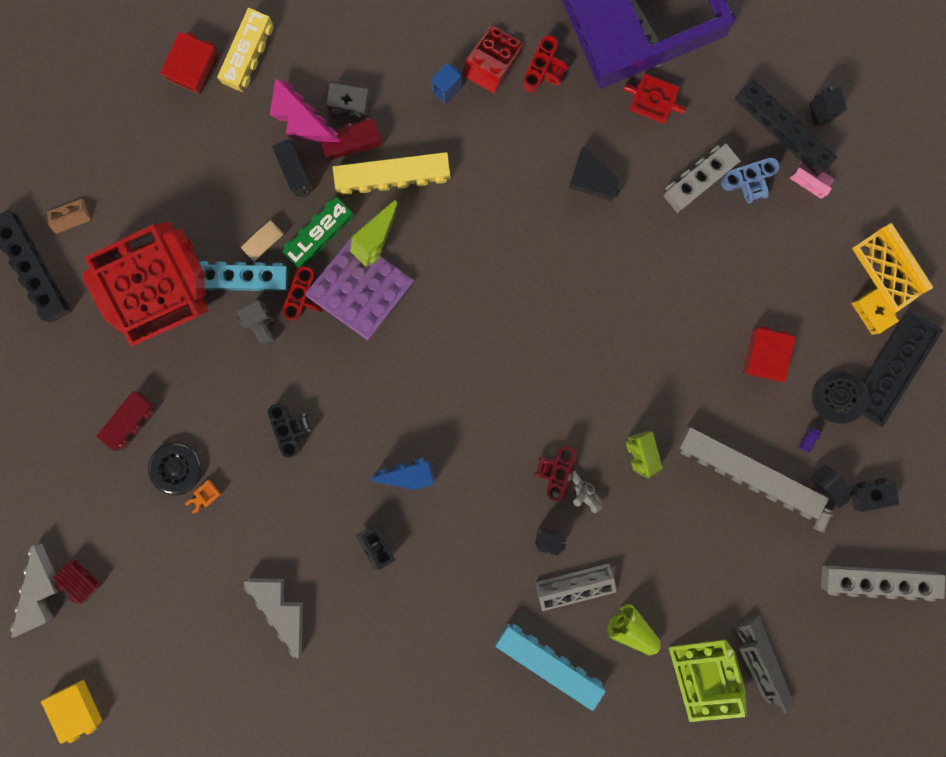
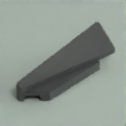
M759 615L754 616L734 627L744 643L739 650L764 701L769 704L774 702L782 707L783 712L787 714L794 703Z

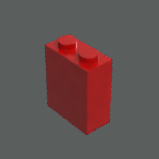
M179 31L160 74L175 84L201 94L219 53L214 48L215 45L207 40L202 42L189 32L184 34Z
M766 326L753 329L742 374L776 382H785L796 337L790 336V332L778 330V333L773 332L770 327Z

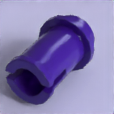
M813 428L806 431L805 438L798 446L807 453H810L817 439L821 438V433Z

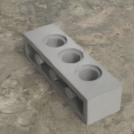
M727 144L722 147L716 146L709 152L711 154L709 158L705 159L703 157L695 164L696 168L692 172L688 169L680 176L681 181L677 184L674 181L665 188L667 192L663 196L677 213L740 162L739 158ZM711 162H717L719 169L713 168ZM696 174H702L704 181L698 180ZM682 185L688 186L690 192L684 193L682 191Z

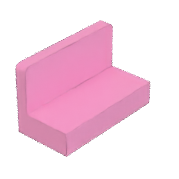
M801 161L790 176V179L820 199L829 194L832 189L830 186L834 181L831 176L824 172L817 177Z

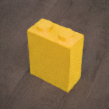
M84 679L49 695L41 701L60 744L66 741L72 743L79 739L83 733H86V735L91 734L98 729L97 726L103 721Z

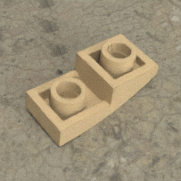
M271 220L257 231L241 248L255 262L269 248L273 247L284 234Z

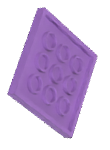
M351 237L306 292V296L369 341L411 287L414 280L382 257L374 265L370 264L365 267L350 252Z

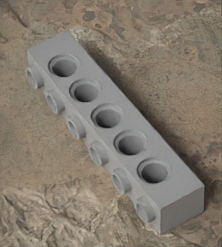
M822 565L821 589L834 596H840V593H847L848 596L852 597L866 594V597L878 598V595H885V598L898 599V596H904V599L917 600V597H921L926 601H936V598L944 599L945 575L926 571ZM846 577L847 582L842 586L841 581ZM866 579V584L861 587V581ZM885 580V585L880 588L881 581ZM904 581V586L900 589L899 585ZM923 582V587L919 590V584Z

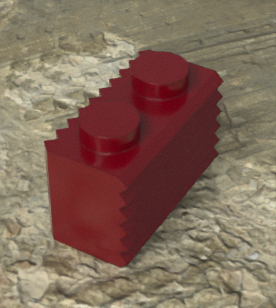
M76 559L68 561L52 578L58 589L65 590L70 595L69 599L73 603L80 605L87 602L102 586Z

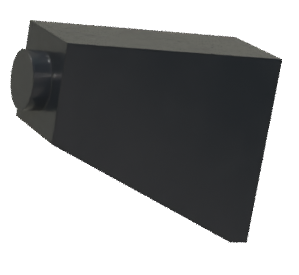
M582 147L569 188L613 201L615 197L619 196L621 191L620 179L586 148Z

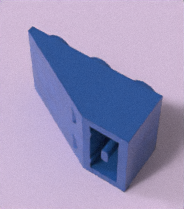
M424 457L413 460L411 465L406 466V463L395 465L391 471H388L387 468L378 470L370 478L373 482L413 490L435 483L429 459L424 460Z

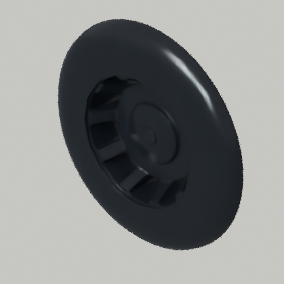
M835 371L824 375L817 381L812 392V402L815 410L822 418L832 423L845 424L855 421L863 415L869 403V393L864 382L856 375L845 371Z
M170 442L160 446L152 454L148 465V474L152 484L160 492L172 496L183 495L191 491L197 485L202 472V465L198 454L193 448L180 442Z

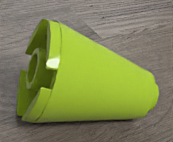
M631 604L622 606L619 609L621 612L618 616L614 614L608 623V636L644 654L653 655L658 653L661 641L635 607Z

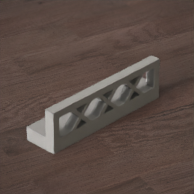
M609 564L535 582L542 611L616 593L615 580ZM605 585H611V587L602 588ZM566 595H572L571 597L564 598ZM553 599L552 602L544 604V601Z

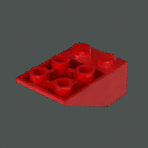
M491 25L466 59L462 76L495 94L523 48L524 43Z

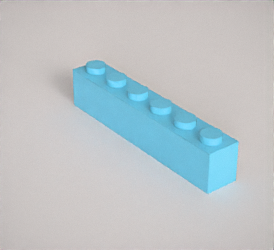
M507 623L496 639L495 647L593 711L606 692L602 686L603 683L596 677H588L586 675L587 672L581 667L577 666L575 668L570 665L571 661L566 657L555 655V651L551 647L540 645L538 643L539 640L530 634L527 636L522 633L523 630L516 624L510 625Z

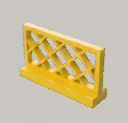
M892 223L878 229L852 248L893 313L898 312L917 297L934 288ZM876 237H878L882 247L875 245ZM862 246L869 248L868 256L864 255L860 249ZM874 249L881 251L880 259L874 258ZM886 253L891 257L892 263L885 261ZM873 262L880 264L879 272L873 269ZM885 266L892 267L891 276L884 274ZM897 269L902 274L903 279L896 277ZM884 278L890 280L889 288L884 286ZM895 282L902 283L901 292L895 290ZM907 285L913 291V295L907 294ZM894 295L901 296L898 306L894 301Z

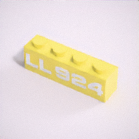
M251 8L247 9L217 76L222 84L243 92L244 88L248 87L251 72L258 65L259 54L263 53L267 36H270L273 31V23L269 16Z

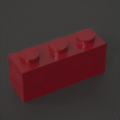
M371 118L363 119L360 123L354 125L348 123L343 125L342 128L336 129L335 131L338 133L336 137L340 142H321L328 161L383 146L375 119L371 120Z
M132 391L96 437L113 451L124 450L129 445V439L132 435H136L142 429L141 424L144 420H148L154 414L153 409L156 405L139 391Z

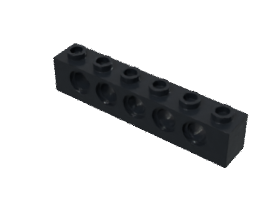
M754 78L736 96L735 100L817 177L838 158Z
M11 210L1 213L0 249L10 259L8 261L9 265L17 272L19 283L26 288L28 299L38 309L36 312L39 318L53 323L72 312L18 214ZM12 230V236L8 238V233ZM21 247V248H22V251H21V253L18 255V254H17V250H18V248ZM30 263L31 269L27 272L26 267ZM40 280V286L36 288V282ZM49 296L50 301H49V303L46 305V304H45V299H46V297Z

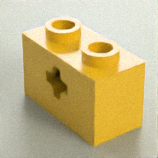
M878 289L871 290L852 302L853 307L872 335L880 334L899 321L896 317L897 313H893Z

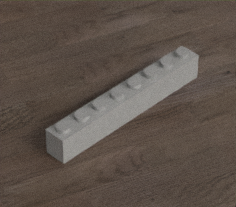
M686 427L676 446L681 450L680 454L688 458L692 455L698 458V463L706 467L710 464L715 467V472L723 476L726 473L731 475V480L741 485L743 482L748 484V489L756 493L760 491L766 493V498L774 502L777 500L783 502L782 506L791 511L794 508L801 511L799 515L809 520L811 517L819 519L829 499L691 427Z

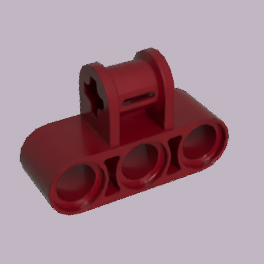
M561 447L557 452L555 461L538 457L539 464L537 471L534 472V476L549 480L546 494L552 501H562L567 496L578 459V453L572 447ZM570 450L572 453V457L570 460L566 461L564 459V453L565 451ZM561 469H565L566 471V477L564 479H560L558 475V472ZM556 487L561 490V495L558 498L553 495V490Z

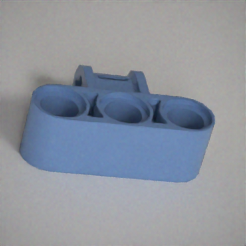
M767 158L733 169L723 176L721 186L727 191L742 188L748 204L759 198H768L769 193L765 180L778 172L779 163L774 158ZM764 166H770L771 172H767ZM746 171H751L753 178H749L746 175ZM728 177H733L735 184L729 183Z

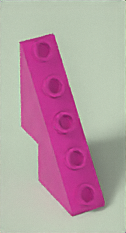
M275 79L270 116L279 121H288L287 136L298 141L340 142L336 137L338 133L330 126L327 127L325 125L327 122L320 115L316 116L314 114L316 110L310 104L303 102L304 97L296 91L293 92V86L288 81L284 80L281 82Z

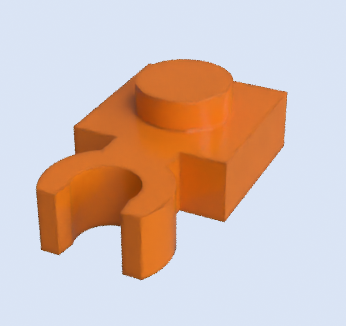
M207 480L193 493L196 498L188 500L185 505L189 506L191 503H194L196 505L195 510L192 511L194 514L200 511L202 504L208 507L222 493L210 480Z

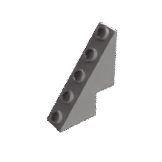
M43 544L32 545L28 551L29 562L24 569L25 579L19 590L21 596L15 608L16 618L10 629L12 638L54 619L45 598L61 590L56 587L55 581L52 579L55 576V571Z
M248 578L244 581V590L247 594L253 596L256 607L265 613L268 624L275 627L278 638L282 642L285 641L289 647L290 655L293 658H299L302 654L303 602H284L285 579Z

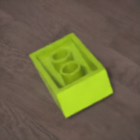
M395 200L352 236L350 252L365 267L370 264L374 265L381 258L380 254L396 212L397 202Z

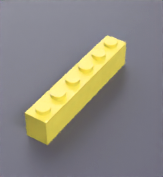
M447 152L333 166L335 189L341 195H350L353 191L368 193L371 192V189L377 188L380 191H385L393 186L407 188L409 184L425 186L428 185V182L434 181L437 184H441L450 180Z

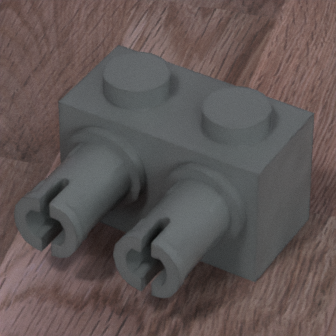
M257 300L237 311L239 315L237 320L241 327L254 331L261 345L267 346L275 342L268 328V325L275 320L266 304Z

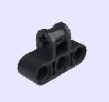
M273 404L268 409V417L280 452L284 457H294L301 450L297 436L314 431L310 427L307 418L308 412L290 417L285 405ZM277 407L282 410V415L279 418L274 415V410ZM283 425L287 426L289 430L286 436H283L280 432V428ZM289 443L295 447L293 454L288 453L286 450Z

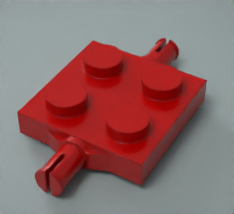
M643 74L637 87L625 83L623 91L633 94V101L629 111L661 124H665L672 110L683 115L686 106L676 103L678 86L648 74Z

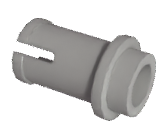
M824 508L819 519H816L813 528L825 533L829 519L833 517L832 510Z

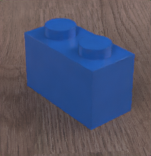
M446 63L431 78L432 92L443 103L447 104L462 89L461 72L455 66L451 67Z

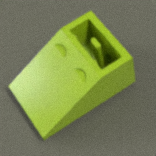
M653 431L627 437L626 447L633 456V460H631L633 471L649 478L663 469Z

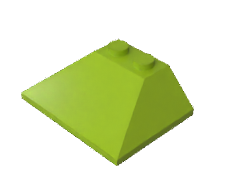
M725 639L669 647L689 722L747 716L745 685L735 651Z

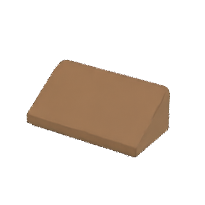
M83 198L47 211L48 225L55 233H60L90 221V215Z

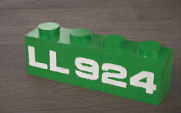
M337 197L334 200L330 199L325 204V209L321 213H316L311 218L312 222L307 227L303 226L298 231V236L294 240H289L284 245L285 249L282 252L298 268L306 266L355 217Z

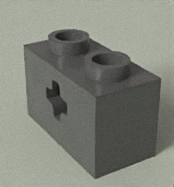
M330 83L326 106L335 115L345 113L350 114L353 118L366 117L370 93L366 88Z

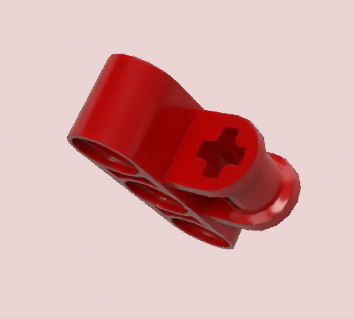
M551 35L542 38L525 73L523 88L527 92H535L543 79L552 84L561 85L563 74L569 68L565 62L553 57L558 43L556 38ZM549 44L553 49L546 50L543 45ZM542 61L545 66L538 67L535 62ZM534 78L537 83L530 84L527 79Z
M301 267L296 272L282 311L284 317L288 320H298L304 307L321 313L323 311L322 307L306 296V292L315 280V274L309 267ZM304 271H308L311 274L308 281L301 280V274ZM297 289L304 291V296L301 299L294 297V292ZM290 307H296L297 314L294 317H289L287 314V310Z

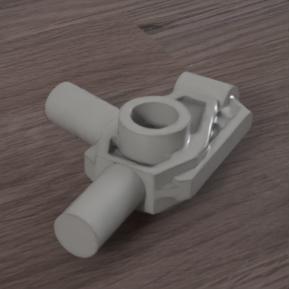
M574 470L572 480L576 484L575 490L577 495L573 501L574 505L580 506L584 501L591 507L593 513L602 510V502L595 494L593 485L586 481L583 482Z

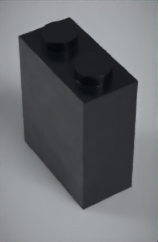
M289 138L272 145L290 190L296 197L309 195L310 191L314 190L299 152Z

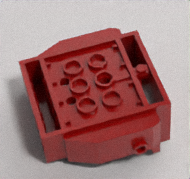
M171 222L149 226L84 257L90 269L83 271V280L102 317L121 334L124 333L130 347L209 312L202 298L205 296L204 271L193 251V244L186 237L183 228L174 230ZM150 235H153L155 239L153 242L131 249L129 246ZM119 254L120 259L116 260L115 255ZM138 274L142 275V280L138 278ZM160 297L164 298V303L160 301ZM144 304L148 307L147 311L143 308Z

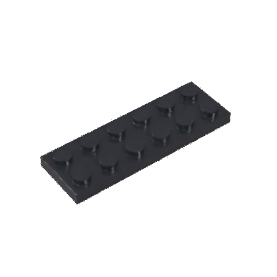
M907 310L863 381L868 389L869 403L862 416L879 427L884 426L943 332L942 328L915 311Z

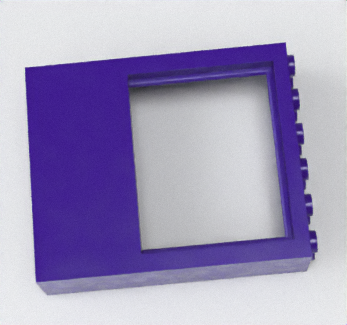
M562 0L599 90L726 37L735 20L734 12L732 9H729L727 0H708L716 18L649 45L630 0Z

